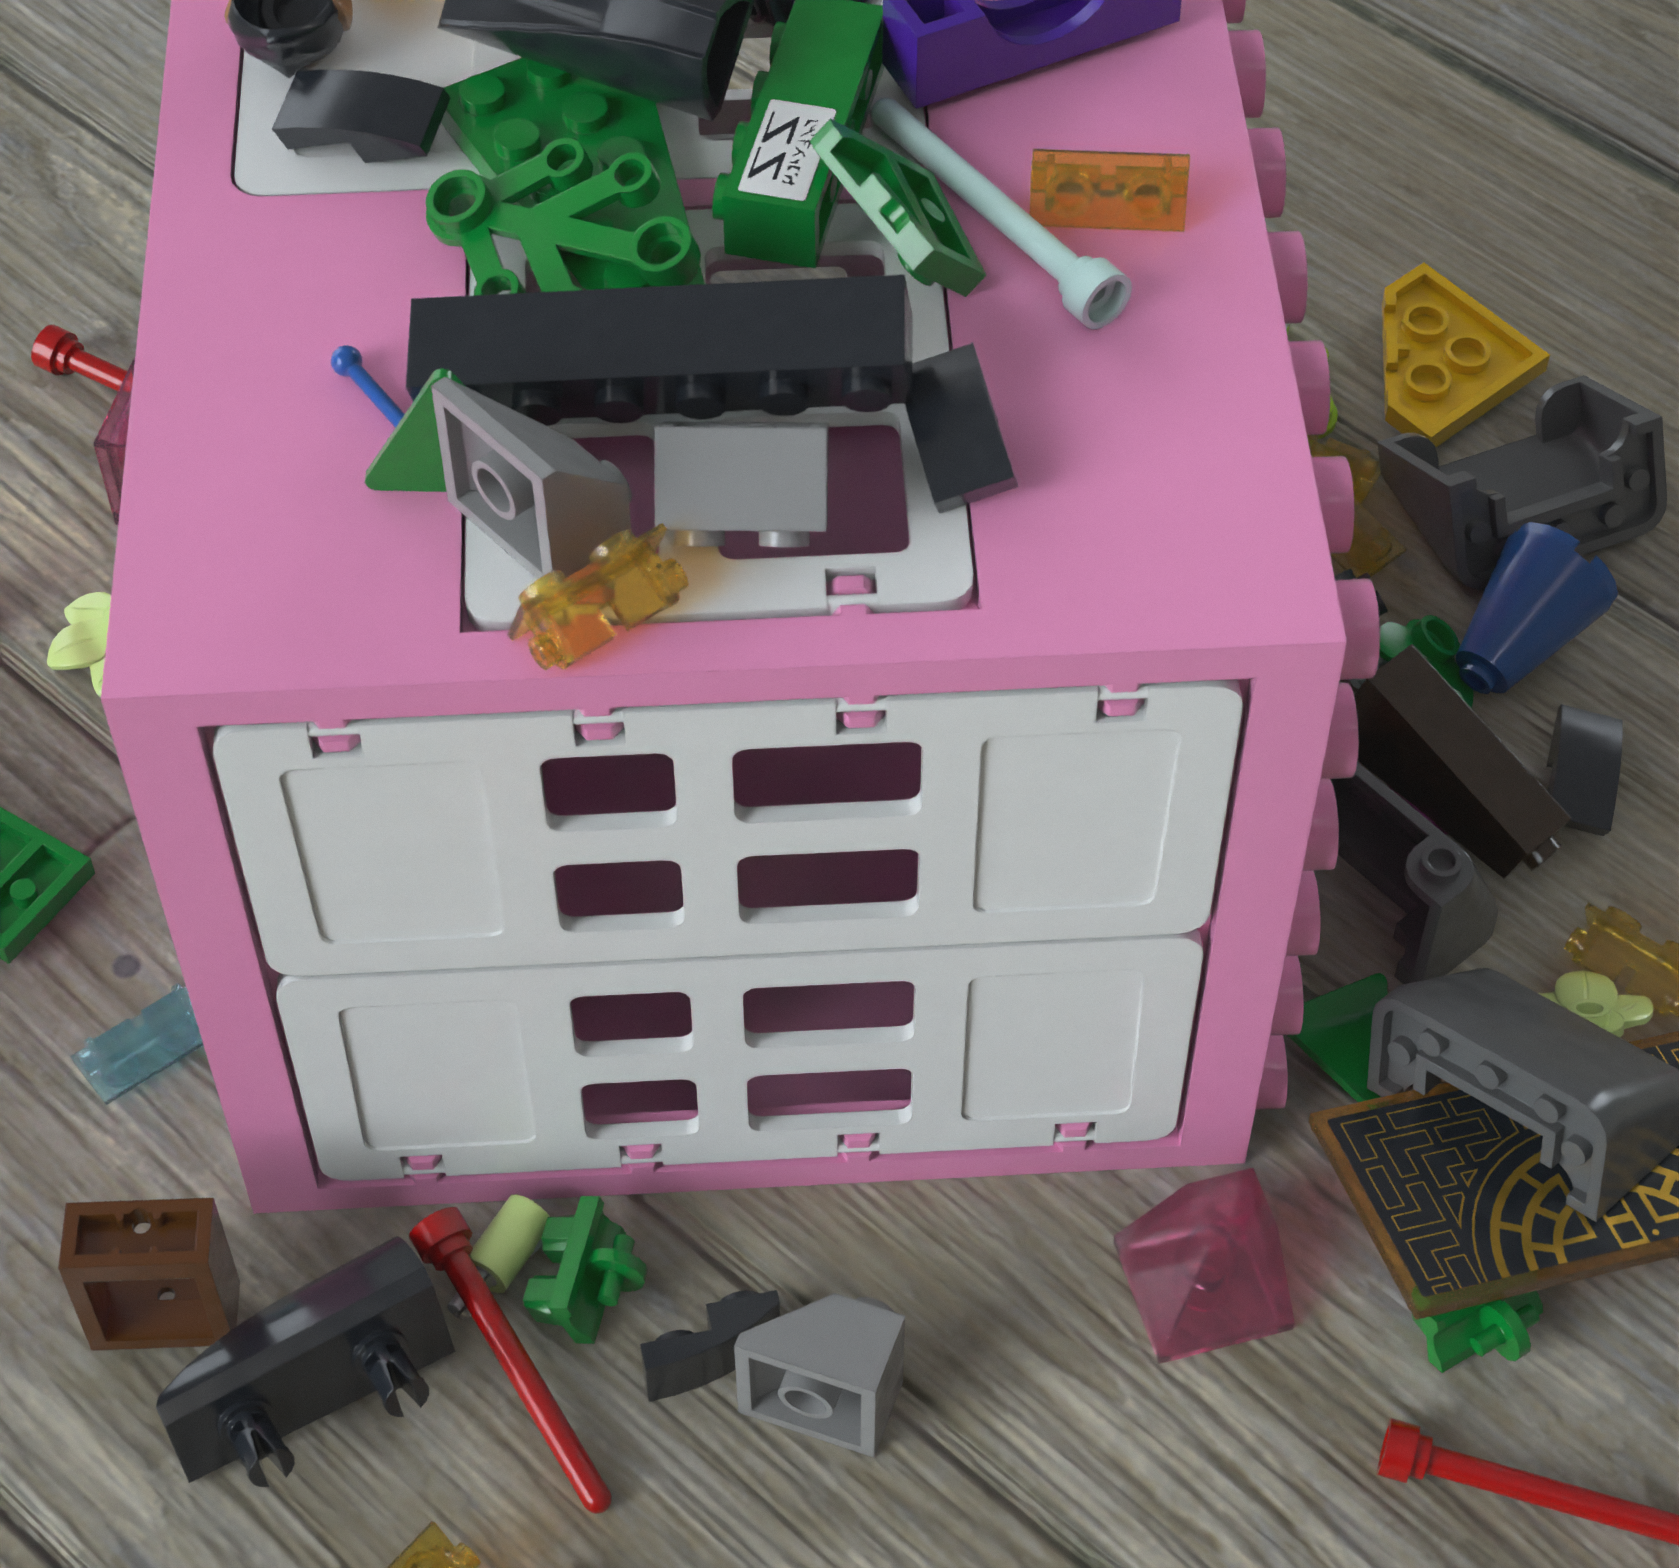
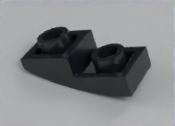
M357 70L298 71L295 74L272 130L287 149L350 143L365 163L426 157L451 97L443 87L391 74Z
M971 343L913 363L912 403H905V407L933 502L938 512L941 513L1018 487L974 344Z
M1561 704L1557 711L1547 767L1552 768L1547 791L1572 818L1565 827L1604 836L1611 831L1617 798L1622 756L1623 720Z
M743 1290L731 1293L718 1302L706 1304L708 1330L696 1333L689 1330H674L662 1334L655 1341L640 1344L643 1374L649 1402L676 1396L699 1388L736 1370L734 1346L739 1334L780 1317V1301L777 1290L763 1293Z

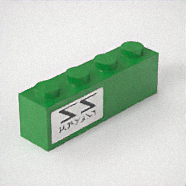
M795 0L787 23L776 22L770 43V69L768 72L759 70L754 80L751 96L750 122L739 121L735 130L732 145V171L730 174L721 172L714 188L712 216L714 220L723 221L725 254L816 269L844 186L813 149L810 140L829 119L862 135L884 70V65L882 64V5L849 0Z

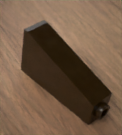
M1413 644L1379 668L1373 678H1367L1354 695L1358 719V761L1433 820L1503 879L1523 863L1531 871H1534L1562 846L1554 836L1572 819L1570 815Z

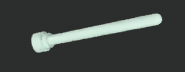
M882 98L873 105L871 116L878 127L929 171L933 172L936 177L1059 282L1058 290L1062 295L1064 308L1089 329H1099L1108 325L1120 315L1126 307L1132 292L1131 280L1105 258L1077 256L898 102L891 98Z

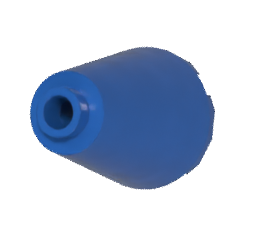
M1528 522L1523 524L1517 532L1515 530L1508 537L1457 651L1456 662L1460 668L1459 675L1464 683L1482 694H1489L1490 692L1505 693L1603 616L1618 596L1616 581L1606 564L1597 555L1590 563L1574 551L1580 541L1550 525Z

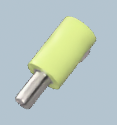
M518 1194L510 1195L474 1244L473 1251L469 1255L490 1291L504 1293L529 1257L542 1245V1234L547 1218L550 1216L542 1207L525 1196ZM457 1292L447 1305L448 1310L452 1314L455 1313L454 1316L458 1319L466 1320L471 1314Z

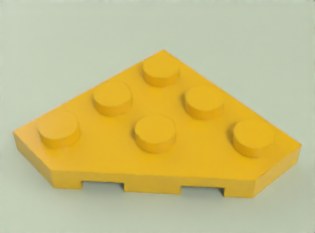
M1425 262L1384 289L1382 300L1385 421L1401 434L1415 432L1428 438L1437 447L1547 370L1550 358L1549 353Z

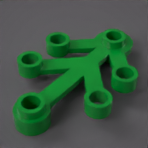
M563 137L549 143L540 155L490 180L466 169L450 171L439 177L432 184L426 196L427 224L440 242L448 246H460L463 248L477 282L474 288V295H494L505 290H510L509 294L527 293L517 276L512 271L504 269L492 234L521 242L541 292L582 290L574 285L559 250L637 268L644 281L653 287L688 285L695 278L701 261V251L691 231L682 220L676 217L660 216L653 218L640 226L636 232L580 220L616 201L629 208H639L649 204L656 198L661 188L660 177L650 159L638 152L621 155L613 161L608 170L591 178L593 164L582 144L574 138ZM575 160L567 169L558 170L564 162ZM643 175L637 183L625 186L626 182L633 176ZM548 184H551L555 190L562 192L532 208L513 204ZM674 257L672 260L664 263L669 258Z

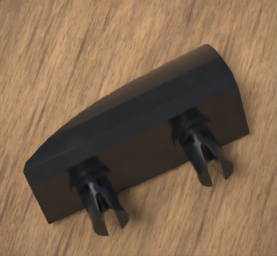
M445 0L437 28L713 122L722 108L752 13L754 0Z
M396 1236L287 1294L222 1336L190 1362L158 1396L156 1409L188 1483L240 1458L246 1468L247 1476L253 1485L269 1487L262 1459L268 1457L286 1478L292 1472L295 1464L294 1456L290 1449L286 1447L282 1437L375 1391L381 1397L383 1406L389 1415L404 1417L396 1390L402 1388L421 1408L428 1399L429 1386L423 1377L418 1374L417 1370L456 1351L434 1286L424 1265L410 1246L402 1238Z

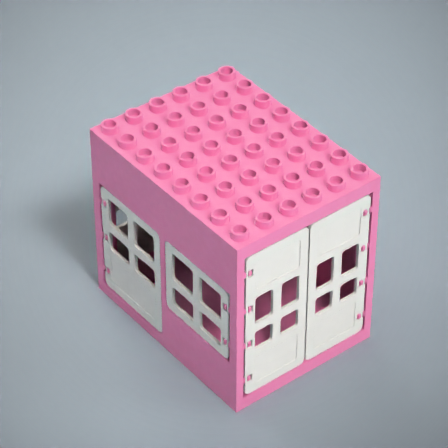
M171 0L101 701L253 1213L507 1201L511 1194L522 1195L531 1200L1245 1163L1255 1110L1284 1108L1286 1105L1288 1071L1283 1035L1300 1034L1303 1024V983L1298 956L1316 955L1320 942V902L1314 871L1333 870L1338 857V811L1335 792L1330 779L1352 778L1357 767L1358 719L1355 698L1351 685L1348 682L1339 683V681L1344 679L1373 678L1378 667L1380 649L1378 604L1371 580H1335L1330 553H1347L1352 543L1354 530L1353 482L1350 466L1345 456L1311 457L1307 435H1322L1326 432L1330 411L1329 365L1326 349L1321 340L1288 341L1285 324L1301 323L1305 315L1307 303L1306 251L1300 231L1267 232L1265 218H1279L1283 212L1286 192V160L1283 137L1279 128L1247 129L1245 118H1260L1263 112L1266 66L1264 44L1259 30L1228 31L1227 24L1242 22L1246 0H1182L1179 22L915 109L884 67L862 132L863 136L927 169L878 127L872 119V107L878 100L882 98L895 100L1077 256L1105 258L1123 272L1132 283L1130 299L1120 315L1102 328H1087L1064 308L1062 295L1058 290L1059 282L935 176L987 276L966 297L936 282L932 286H926L913 278L905 270L898 259V252L847 189L843 187L816 267H841L846 271V277L905 274L913 314V363L971 343L974 344L1018 487L939 513L933 502L905 404H891L886 409L877 412H857L845 406L807 408L804 412L792 416H776L762 410L725 411L721 416L707 420L691 419L680 414L643 415L640 419L630 423H611L597 417L561 419L558 423L547 427L572 438L598 461L607 460L611 462L627 480L632 493V500L629 503L632 542L556 594L448 501L447 492L375 491L366 486V470L395 427L350 376L338 375L331 366V356L334 350L339 346H353L359 350L363 358L362 367L404 413L407 412L413 403L406 389L411 299L474 296V288L477 283L463 248L460 246H448L440 242L430 230L426 221V196L432 184L439 177L450 171L466 169L479 175L481 174L442 124L439 126L426 157L365 163L350 143L287 149L273 132L272 127L295 74L290 79L285 77L271 66L250 56L244 48L238 45L234 33L224 18L229 0ZM352 0L353 19L350 30L342 34L341 41L325 58L311 63L298 71H370L406 77L446 87L521 57L438 29L437 26L445 0ZM870 0L866 2L883 6V0ZM749 19L743 39L771 38L773 26L764 20L756 23ZM752 89L727 90L722 108L713 122L656 103L690 231L701 251L700 267L705 284H710L709 280L712 274L720 271L807 268L725 254L723 221L714 220L712 216L713 193L717 178L721 172L730 174L733 168L732 145L736 127L739 121L750 122L752 117ZM492 234L504 269L512 271L517 276L527 293L541 292L521 242ZM510 290L502 291L499 294H509ZM664 421L829 422L826 532H810V546L806 547L759 546V531H725L724 546L692 547L674 545V530H655L654 427Z

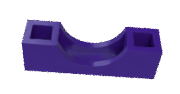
M883 0L882 64L915 109L1179 22L1182 0Z

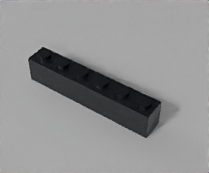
M905 274L412 298L406 389L412 401H414L435 370L448 369L467 388L545 426L554 425L561 419L597 417L611 423H630L640 419L643 415L680 414L691 419L707 420L717 418L724 414L725 411L762 410L776 416H792L804 412L807 408L845 406L857 412H877L886 409L891 404L912 403L913 314Z

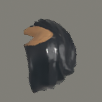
M229 0L224 18L234 33L238 45L244 48L250 56L266 63L290 79L298 70L325 58L336 48L337 44L341 41L342 34L351 28L353 6L352 0Z

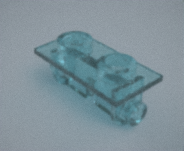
M177 983L171 987V993L141 1010L140 1015L131 1020L129 1018L95 1039L89 1036L83 1040L85 1047L70 1056L71 1060L106 1105L204 1046L186 986L183 988Z

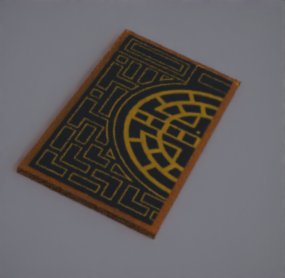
M1679 1031L1629 1042L1679 1069ZM1448 1082L1436 1085L1426 1095L1416 1090L1310 1113L1308 1123L1311 1126V1130L1316 1135L1415 1320L1679 1256V1146L1595 1222L1566 1205L1567 1194L1574 1188L1568 1173L1558 1163L1551 1169L1540 1163L1543 1136Z

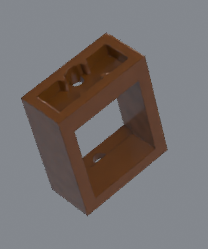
M214 1198L66 1203L58 1269L91 1351L211 1346L222 1336L237 1327L240 1279ZM140 1223L150 1224L149 1230L145 1233L134 1232L136 1226ZM166 1292L175 1294L173 1299L159 1300L161 1295Z

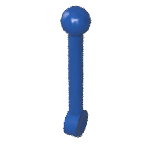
M349 345L339 346L333 351L331 356V366L334 372L340 376H350L396 428L405 413L362 367L363 358L359 350Z

